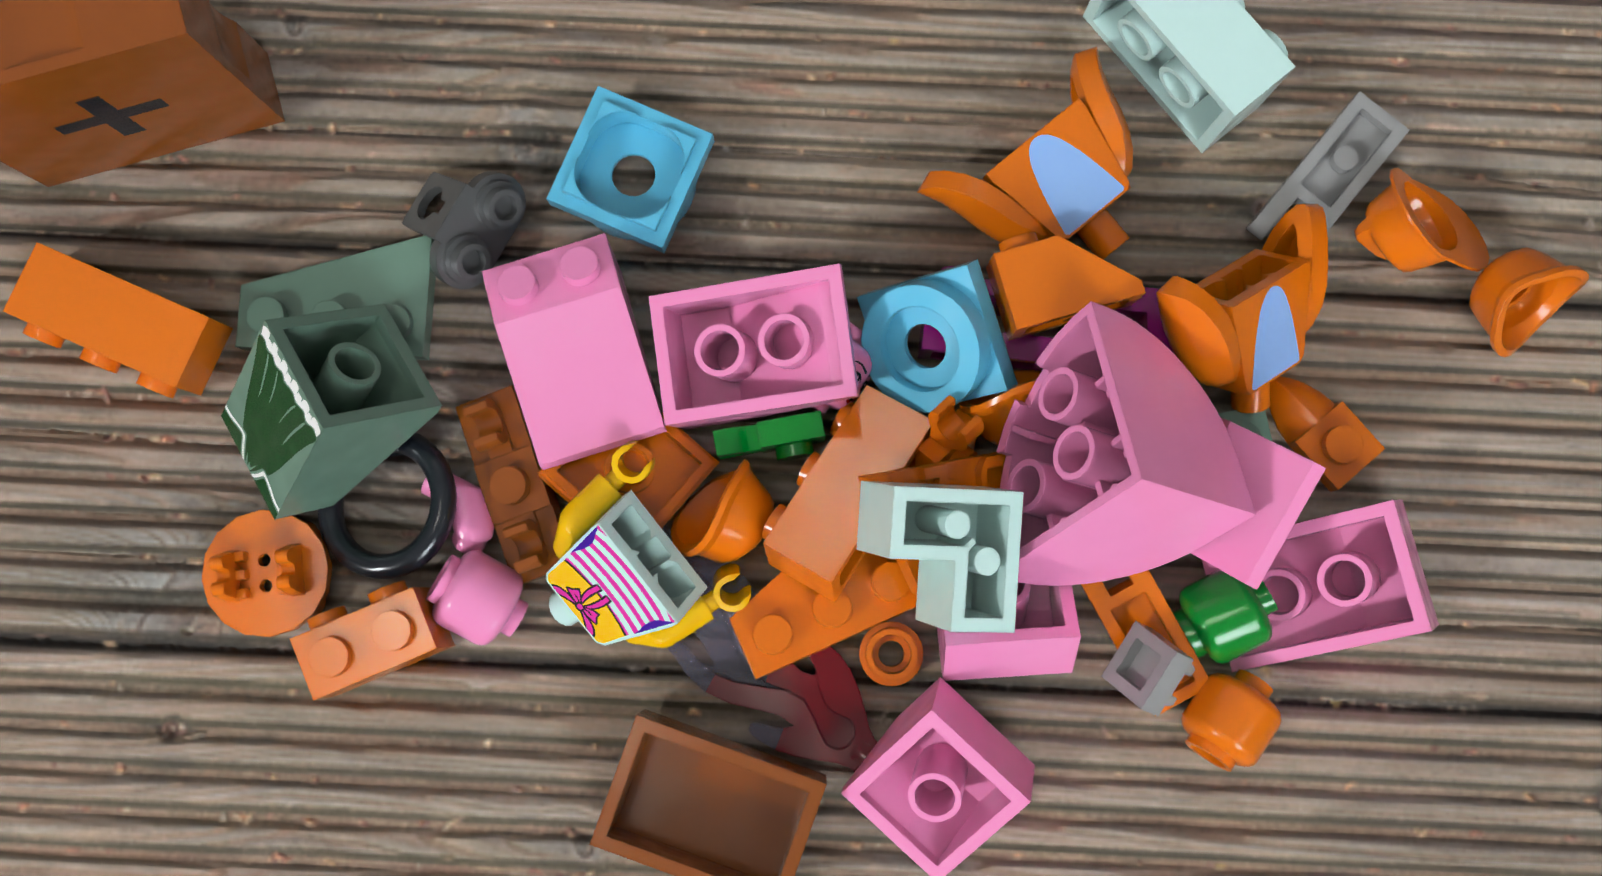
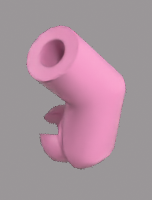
M453 474L456 485L457 504L452 525L454 530L452 543L458 551L464 554L473 550L482 552L486 547L487 541L493 536L494 526L481 488ZM425 478L421 493L430 497L427 478Z

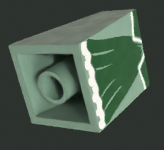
M385 304L264 320L221 417L275 520L334 506L433 418L440 410L442 404Z

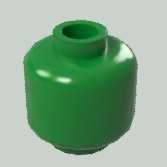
M1218 569L1185 586L1179 594L1181 608L1173 611V614L1198 658L1208 654L1215 662L1224 664L1267 643L1272 637V625L1267 615L1279 609L1263 580L1256 590Z

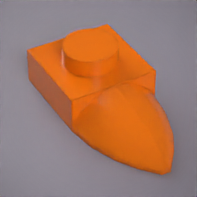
M1279 376L1270 382L1269 409L1278 431L1295 453L1326 468L1320 481L1330 492L1342 488L1385 450L1384 446L1343 401L1333 403L1315 388L1288 377Z

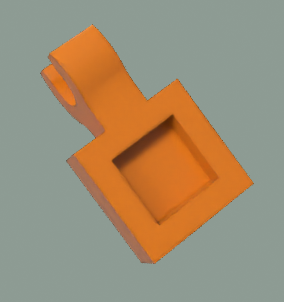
M948 395L928 415L931 430L930 436L919 446L915 466L978 455L974 448L976 438L984 431L983 420L977 415L973 418L960 408L955 412L956 399Z

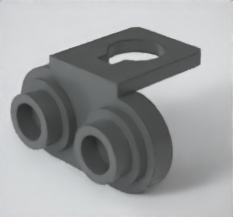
M487 171L478 174L468 184L433 172L404 217L402 224L434 240L430 249V265L433 273L440 281L456 289H470L484 281L482 271L491 269L496 264L523 218L526 198L517 180L497 171ZM442 192L441 200L445 203L439 213L433 212L425 218L428 205L437 194Z

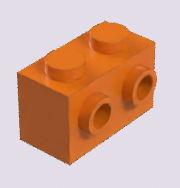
M405 580L398 581L369 593L367 596L371 605L348 614L345 606H339L309 618L307 622L310 630L290 638V642L313 701L338 696L454 647L455 644L450 631L438 625L432 617L434 604L426 600L431 587H412L408 589Z

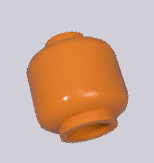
M1239 669L1234 677L1224 673L1208 675V680L1197 695L1193 696L1182 713V725L1189 734L1185 744L1208 762L1228 772H1231L1235 765L1242 767L1254 766L1259 761L1282 722L1279 709L1269 699L1273 689L1259 677L1242 669Z

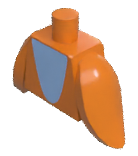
M1097 46L1075 53L1070 69V97L1072 104L987 172L982 180L964 173L945 170L930 171L917 193L942 203L978 230L1000 243L1011 237L1029 232H1036L1038 240L1056 235L1068 240L1077 233L1092 253L1102 259H1105L1130 237L1106 208L1131 188L1127 177L1132 171L1133 145L1123 112L1103 72Z
M1318 204L1296 205L1285 213L1276 224L1262 250L1254 249L1196 284L1187 279L1172 276L1156 292L1163 330L1177 358L1200 383L1230 391L1231 406L1238 412L1258 413L1268 409L1270 406V382L1299 364L1304 355L1306 332L1314 324L1323 306L1327 288L1328 235L1324 208Z

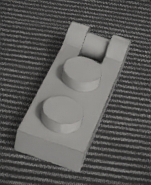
M1359 91L1348 102L1269 201L1250 221L1246 230L1259 240H1262L1264 237L1268 238L1273 228L1291 205L1318 204L1324 208L1328 232L1409 132V129Z

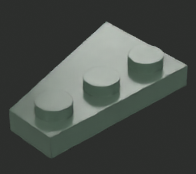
M421 236L242 284L235 347L244 351H251L264 320L385 304L415 359L429 360L436 276L430 265V249L434 240L427 236Z

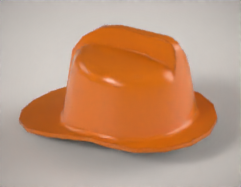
M1399 168L1390 170L1389 178L1391 184L1369 203L1366 208V218L1354 230L1356 240L1375 256L1388 260L1402 272H1413L1446 260L1465 269L1479 272L1489 263L1490 257L1486 243L1478 228L1467 214L1451 199L1439 191L1412 179Z

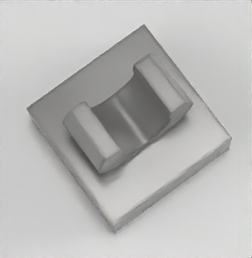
M1135 621L1103 672L1102 677L1141 710L1159 716L1165 706H1171L1177 700L1172 694L1183 676H1192L1195 668L1192 665L1194 659L1154 629Z

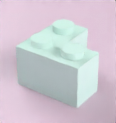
M861 481L857 550L889 559L919 560L915 620L949 632L1015 633L1024 492L986 486Z

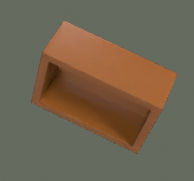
M644 709L635 717L589 845L674 876H795L827 785L826 774Z

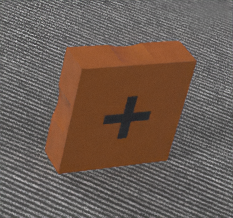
M209 0L0 1V162L47 187L285 122L268 53L236 21L219 13Z

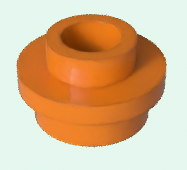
M894 621L883 622L872 627L864 635L859 648V659L863 670L873 681L885 686H898L910 681L920 670L923 662V646L918 635L907 625ZM887 641L899 643L903 650L902 659L893 666L885 665L879 659V649Z

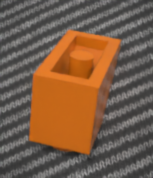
M1029 232L1006 239L998 244L1000 252L993 253L986 266L1008 341L1065 325L1091 301L1112 310H1118L1132 306L1146 293L1141 279L1059 235L1038 240L1036 232Z

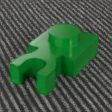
M820 410L759 421L754 425L712 431L716 454L719 460L774 451L776 452L777 461L793 460L810 456L814 452L813 444L825 442V432Z

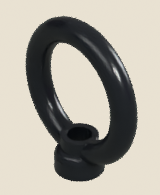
M419 433L413 434L389 456L405 455L413 459L424 472L429 484L431 499L426 523L419 535L408 546L388 554L370 552L361 547L347 528L343 508L344 497L334 506L318 509L319 526L327 547L343 566L361 576L372 579H393L408 575L428 563L441 549L450 533L457 504L454 476L443 453L436 445Z

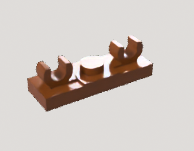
M511 385L455 408L507 566L521 574L524 585L545 577L546 573L559 561L554 552L553 543L561 509L555 491L538 477V472L542 468L539 466L514 385Z

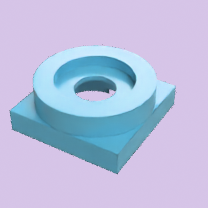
M598 86L546 199L551 206L589 221L609 235L634 240L665 254L678 222L684 217L692 204L697 180L715 142L714 136L710 132ZM628 156L646 158L655 170L653 185L647 192L639 196L625 195L613 183L615 166L619 161Z
M978 259L873 290L857 297L865 320L862 329L861 346L868 352L872 362V370L869 375L881 392L917 412L930 413L948 395L955 398L957 404L962 401L1008 391L1018 384ZM918 324L930 325L936 328L943 336L946 353L939 365L934 367L923 366L911 356L907 341L908 335L914 326Z

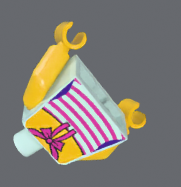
M633 440L628 441L616 450L612 456V470L605 477L598 473L562 510L553 543V549L559 561L546 573L547 582L555 591L549 598V608L554 619L560 624L572 626L580 622L594 641L606 646L626 640L630 644L667 648L714 620L712 613L717 609L721 608L728 612H736L745 608L751 598V585L743 587L736 593L725 592L722 586L740 575V566L729 563L721 566L713 576V589L701 596L708 588L633 491L630 490L623 496L618 492L626 483H638L645 479L655 466L654 457L640 472H633L627 469L623 458L625 452L638 442Z

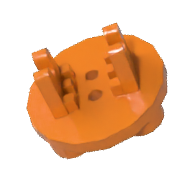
M258 510L236 517L217 532L205 553L201 580L209 606L224 624L244 635L274 637L297 630L309 618L322 613L330 590L332 563L327 545L315 524L302 520L295 515L274 520L270 510ZM265 555L270 557L268 566H264L262 562ZM267 580L272 583V588L269 592L264 588Z

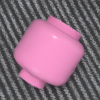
M478 550L469 551L461 558L452 554L438 573L426 597V600L434 604L432 617L438 625L473 644L481 646L492 642L500 632L510 637L519 626L528 608V603L520 599L523 590L521 574Z

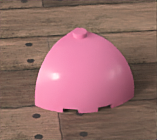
M1092 301L1089 302L1055 335L1037 359L1036 364L1043 368L1035 381L1026 401L1014 400L996 451L1006 455L1000 489L1024 492L1018 573L1019 583L1050 586L1078 585L1108 581L1141 573L1172 562L1199 549L1256 515L1231 438L1216 408L1195 377L1167 346L1140 324L1115 310Z

